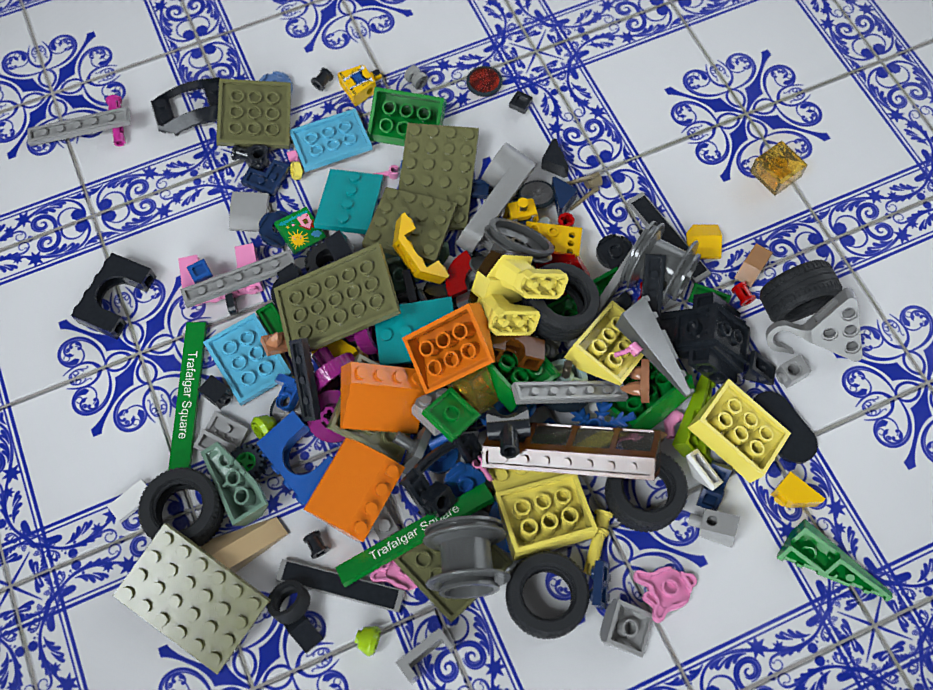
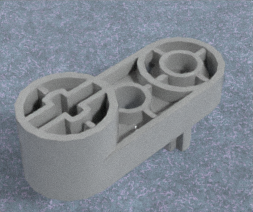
M507 142L497 152L481 178L494 188L456 241V245L464 251L467 250L470 255L479 244L487 250H491L494 243L486 236L485 227L489 225L492 218L501 216L507 204L513 200L536 166L534 161Z

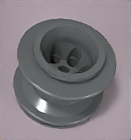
M492 218L489 225L484 229L486 236L494 243L491 250L524 252L533 256L531 266L534 263L544 264L552 260L553 244L542 234L526 225L506 218ZM476 256L470 259L469 265L475 275L486 258L485 256Z
M652 221L643 231L632 249L623 268L620 282L622 284L627 282L626 287L630 289L639 279L643 280L645 254L666 255L664 293L662 297L663 307L671 297L673 301L680 297L699 263L701 254H696L699 245L698 240L694 241L687 251H684L662 239L665 230L664 223L658 225L656 221Z
M458 516L433 522L425 528L423 543L431 549L440 550L442 570L441 574L435 575L426 581V587L439 592V596L449 599H470L488 596L500 590L499 586L506 584L511 579V575L508 572L493 569L491 546L501 542L506 537V531L503 529V522L489 516Z

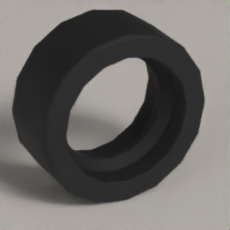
M286 580L278 584L271 591L268 597L271 601L266 608L269 614L279 623L289 625L298 621L307 612L310 605V594L298 581ZM297 593L295 602L286 610L280 611L283 601L291 594Z

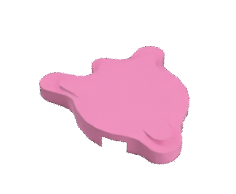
M393 560L370 574V579L374 583L386 582L404 591L418 588Z
M662 567L654 572L641 570L634 572L633 580L647 588V592L642 595V599L652 607L653 621L661 623L668 612L676 611L685 606L689 601L693 587L697 584V579L693 574L679 572L671 569L672 567Z

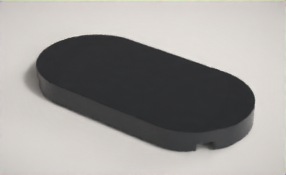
M771 391L756 395L753 400L791 433L778 455L783 460L796 464H804L812 459L818 448L816 436L788 401L780 394Z

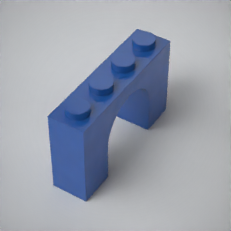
M292 411L256 444L260 448L259 452L262 451L263 453L261 456L266 460L269 459L272 463V470L276 474L282 475L284 485L289 490L293 489L297 494L295 496L296 500L301 505H306L334 457L329 456L308 474L297 475L292 470L289 462L290 451L295 443L310 431L307 422H303L302 416Z

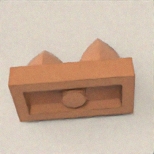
M275 332L270 335L261 336L260 341L267 356L288 352L284 332Z
M641 359V366H636L628 375V377L639 381L627 383L620 389L628 394L641 396V403H649L650 361L648 359Z

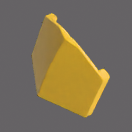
M692 225L686 233L687 245L690 247L694 241L698 240L699 245L696 254H701L700 259H721L722 234L719 226Z

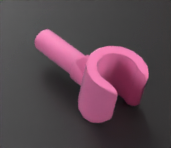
M295 150L287 152L289 162H300Z
M392 165L389 171L374 174L397 179L399 172H397L398 166Z
M633 342L628 348L615 352L614 356L619 357L631 353L636 357L643 348L637 342Z
M482 454L478 455L481 464L475 459L472 461V466L480 469L487 480L492 482L494 479L487 468L482 467Z

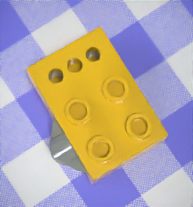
M543 217L538 222L526 221V226L539 232L553 244L554 252L573 253L575 257L579 256L582 228L554 225L548 217Z

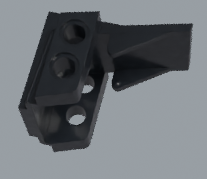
M714 292L694 294L693 307L691 309L661 312L660 328L666 331L678 358L688 359L690 367L712 382L724 384L726 380L730 379L733 383H737V374L744 371V364L749 362L750 327L746 325V321L740 318V312Z

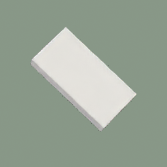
M142 479L107 506L120 523L138 510L140 497L147 486Z

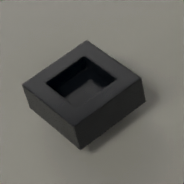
M517 90L509 102V108L525 114L533 102V97Z

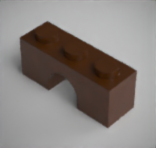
M490 331L495 361L498 362L505 351H510L517 357L518 367L537 371L544 362L545 340L530 336H496Z

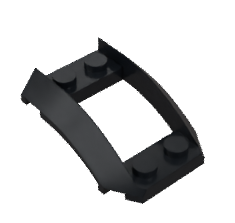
M220 77L194 80L178 85L152 100L151 107L159 132L166 133L167 131L175 134V136H179L180 132L191 127L217 122ZM204 90L208 107L195 109L174 118L169 99L188 91Z
M474 433L463 434L452 443L448 440L424 456L400 481L399 484L405 487L418 507V514L424 517L428 514L423 511L419 497L431 486L423 473L435 461L457 448L465 463L472 464V461L476 459L481 464L478 455L482 454V446Z

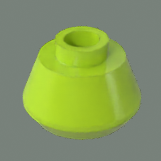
M268 415L256 416L251 422L252 430L258 439L263 438L277 425L275 418Z
M363 627L362 631L358 630L355 643L358 644L357 648L366 656L374 655L381 635L379 627Z

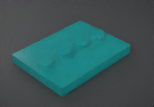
M330 169L314 221V228L366 235L377 208L384 181L383 175Z
M452 297L399 304L401 314L375 324L380 365L396 366L412 363L402 338L453 312Z

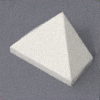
M698 448L686 456L692 478L710 490H714L723 483Z

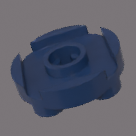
M284 211L268 212L260 219L259 236L264 243L279 249L287 245L280 233L274 232L273 227H275L274 223L288 216V213Z

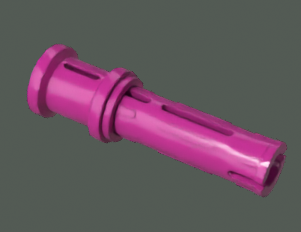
M109 95L106 97L108 110L121 108L122 98L120 96ZM123 126L113 128L114 145L124 146L126 142Z

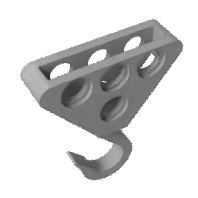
M844 288L809 318L805 324L799 325L782 320L771 324L766 331L768 346L777 352L794 354L792 347L773 339L776 333L788 331L851 361L857 362L863 357L858 301L851 288Z

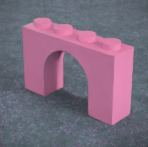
M253 243L235 247L237 268L259 261L257 250ZM198 255L178 258L182 288L195 284L187 267L200 261ZM260 281L230 293L235 298L245 294H256L263 291V284ZM222 295L220 297L211 299L203 303L218 302L221 299H225V295Z

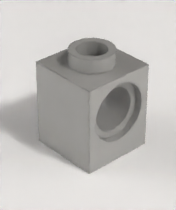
M799 354L780 365L775 374L777 380L787 389L806 378L812 370ZM788 370L793 371L795 375L790 374Z

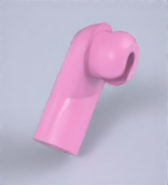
M678 410L672 411L664 420V429L667 434L666 439L675 438V425L682 421L684 416L682 412Z

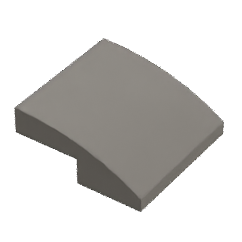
M232 191L229 230L259 232L260 219L268 212L269 193Z
M214 411L206 429L201 430L193 447L203 451L215 442H219L231 454L232 450L234 452L237 451L236 447L239 446L241 448L251 429Z

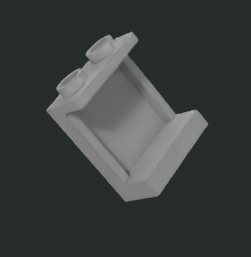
M438 628L396 662L411 684L419 680L412 667L438 646L444 644L450 653L454 651V639L447 630L442 632Z

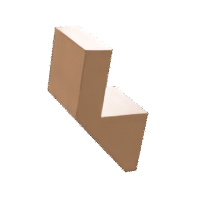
M756 243L734 278L740 282L746 281L747 286L752 287L773 252Z

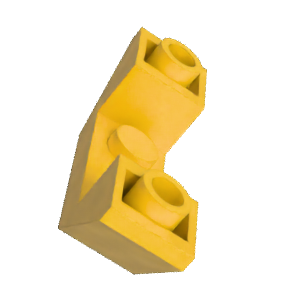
M404 212L396 221L393 248L407 268L410 269L414 278L437 284L443 283L449 277L446 267L439 260L426 267L423 258L418 256L413 244L406 239L416 227L413 220Z

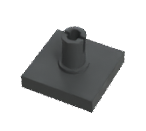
M425 426L413 439L400 431L393 438V443L407 450L401 464L405 467L404 474H407L424 455L432 435Z

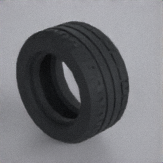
M813 260L790 268L771 279L762 287L759 298L772 322L782 320L794 322L819 311L841 292L843 287L829 262Z
M566 263L543 265L538 269H560L567 274L568 282L564 292L573 298L577 306V315L569 317L554 313L546 305L544 299L523 297L520 305L531 306L539 311L541 316L535 332L540 336L556 342L574 340L588 329L598 315L601 302L598 289L589 275L574 265Z
M660 451V473L658 477L663 480L667 488L668 497L663 507L656 510H642L635 507L627 499L624 492L623 482L625 478L607 477L604 492L606 504L610 512L613 513V517L618 522H621L620 524L625 525L627 528L629 527L631 530L634 529V531L647 533L649 531L661 530L678 517L686 504L688 497L686 475L681 470V466L671 456H667L666 453Z
M188 467L170 469L160 473L159 476L157 475L155 479L151 480V483L149 482L142 492L143 495L140 497L138 519L140 520L141 528L153 540L163 526V507L169 497L185 489L196 490L201 494L202 498L201 514L188 528L178 531L196 545L202 547L219 531L225 513V507L214 482L202 472Z
M539 551L524 557L510 573L511 579L506 585V606L509 615L512 617L511 619L523 632L539 639H556L570 633L578 626L588 609L590 590L583 570L580 569V566L575 561L561 553ZM542 572L554 573L561 577L568 585L571 601L568 610L564 614L553 619L540 618L528 609L523 598V587L526 581L535 574Z

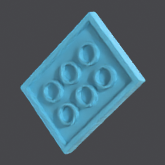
M355 108L290 130V136L305 172L373 150Z
M255 313L203 342L241 406L278 385L274 380L279 373L290 377L293 376L280 354L266 355L260 340L261 336L268 334Z

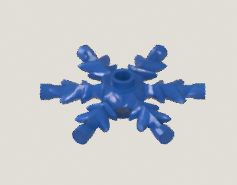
M596 402L598 411L594 412L597 418L590 419V413L586 415L584 408L581 411L570 412L575 416L571 421L580 422L578 425L627 427L626 422L636 419L634 412L625 416L624 412H621L616 418L613 415L610 422H606L604 417L610 414L607 411L613 405V403Z

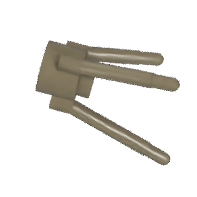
M598 172L566 182L569 185L584 182L585 187L591 189L574 203L570 210H573L593 193L599 191L598 186L603 184V180Z

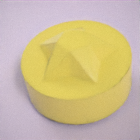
M299 161L292 162L290 165L291 177L293 180H301L304 172Z

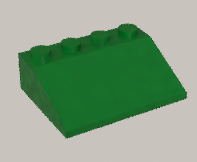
M375 87L367 131L369 140L404 147L407 124L442 125L447 101L441 97Z
M505 351L498 362L496 361L475 371L510 413L516 411L518 406H520V404L515 403L511 385L514 382H553L561 376L560 372L546 357L537 371L518 367V359L510 351Z
M641 360L636 366H641ZM650 362L649 403H641V396L627 393L628 399L626 401L608 402L613 403V405L607 412H610L609 416L611 418L613 415L616 418L621 412H624V416L634 412L636 419L626 422L628 426L621 428L651 430L687 398ZM686 372L687 375L684 378L689 388H693L696 391L692 375ZM627 377V379L623 383L625 385L627 383L639 380H634L630 377Z

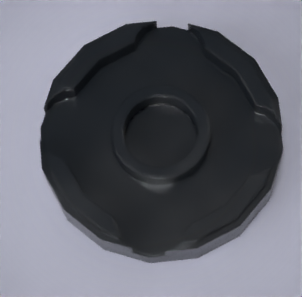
M611 234L599 241L596 248V257L605 268L610 270L616 267L619 268L633 246L626 237Z

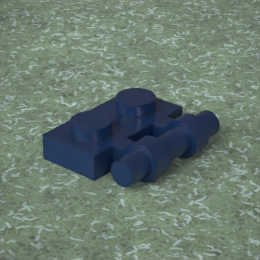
M595 560V566H592L591 577L594 579L593 588L590 589V601L598 609L606 610L607 601H609L610 594H608V582L611 581L609 564L602 560Z

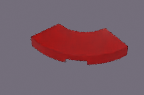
M467 250L458 255L447 270L449 277L446 279L448 297L455 298L467 292L465 282L468 274L472 271L469 265L471 257Z

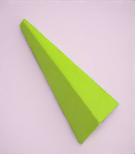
M701 374L695 388L696 391L691 397L672 446L685 458L689 453L698 448L707 462L711 464L712 460H714L711 458V449L687 428L698 412L711 399L712 388L716 387V383Z

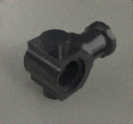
M255 144L248 149L234 145L231 158L235 161L238 159L243 160L251 168L264 171L269 165V148L262 144Z

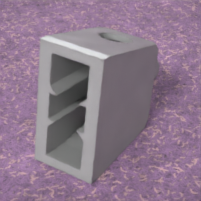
M705 509L703 516L690 513L688 525L699 528L700 537L732 548L740 517Z

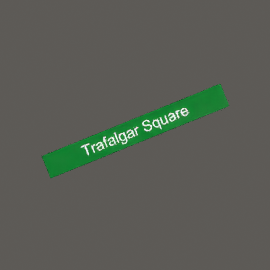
M186 322L168 471L180 467L191 468L200 394L198 388L201 385L205 350L203 342L206 340L207 333L206 322Z
M485 483L457 497V502L441 518L426 515L335 567L344 587L423 543V538L425 537L424 530L433 522L458 516H470L495 502Z

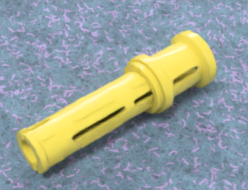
M595 509L594 512L596 514L595 523L598 530L595 537L591 539L583 573L591 575L592 566H595V560H600L604 539L609 535V522L613 518V513L601 509Z

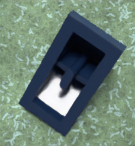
M552 177L551 185L555 190L554 202L559 217L576 200L578 189L558 177Z

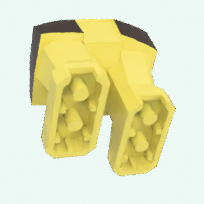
M491 250L477 270L468 303L480 302L488 320V328L496 336L531 335L535 332L541 316L539 311L531 306L515 305L514 303L522 301L523 297L529 299H558L563 295L568 282L567 274L560 269H535L531 266L533 256L524 252Z

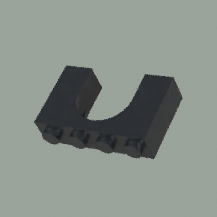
M340 230L324 240L333 256L334 262L356 252L347 236ZM290 263L277 272L282 284L304 275L302 270L294 263Z
M111 253L109 258L104 261L99 273L95 275L90 287L84 292L79 304L74 307L71 316L77 323L117 340L127 323L120 315L102 308L104 295L112 287L121 284L130 285L147 292L156 279V275L149 267Z

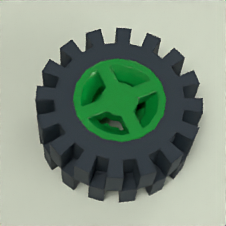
M243 444V448L236 447V452L232 450V456L254 479L258 478L260 480L262 478L260 475H265L267 460L261 456L263 453L262 451L259 452L260 449L257 446Z

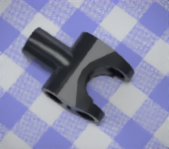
M520 404L516 412L509 415L498 413L495 406L488 407L486 415L488 440L500 439L501 456L507 459L515 458L520 452L519 437L531 436L527 405Z

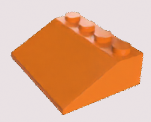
M480 302L468 303L402 338L425 395L496 362L488 320Z
M349 362L342 366L340 429L392 433L400 431L406 434H417L420 421L412 414L411 407L415 404L417 398L425 395L416 370L413 368Z
M345 438L303 510L355 541L364 542L405 467L361 442Z

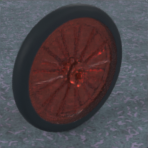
M490 66L476 67L469 72L466 78L468 89L473 94L481 97L494 95L500 90L503 83L499 71Z

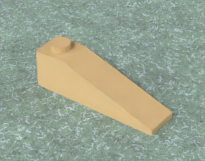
M275 517L212 538L200 548L236 573L287 536L288 532L278 518Z

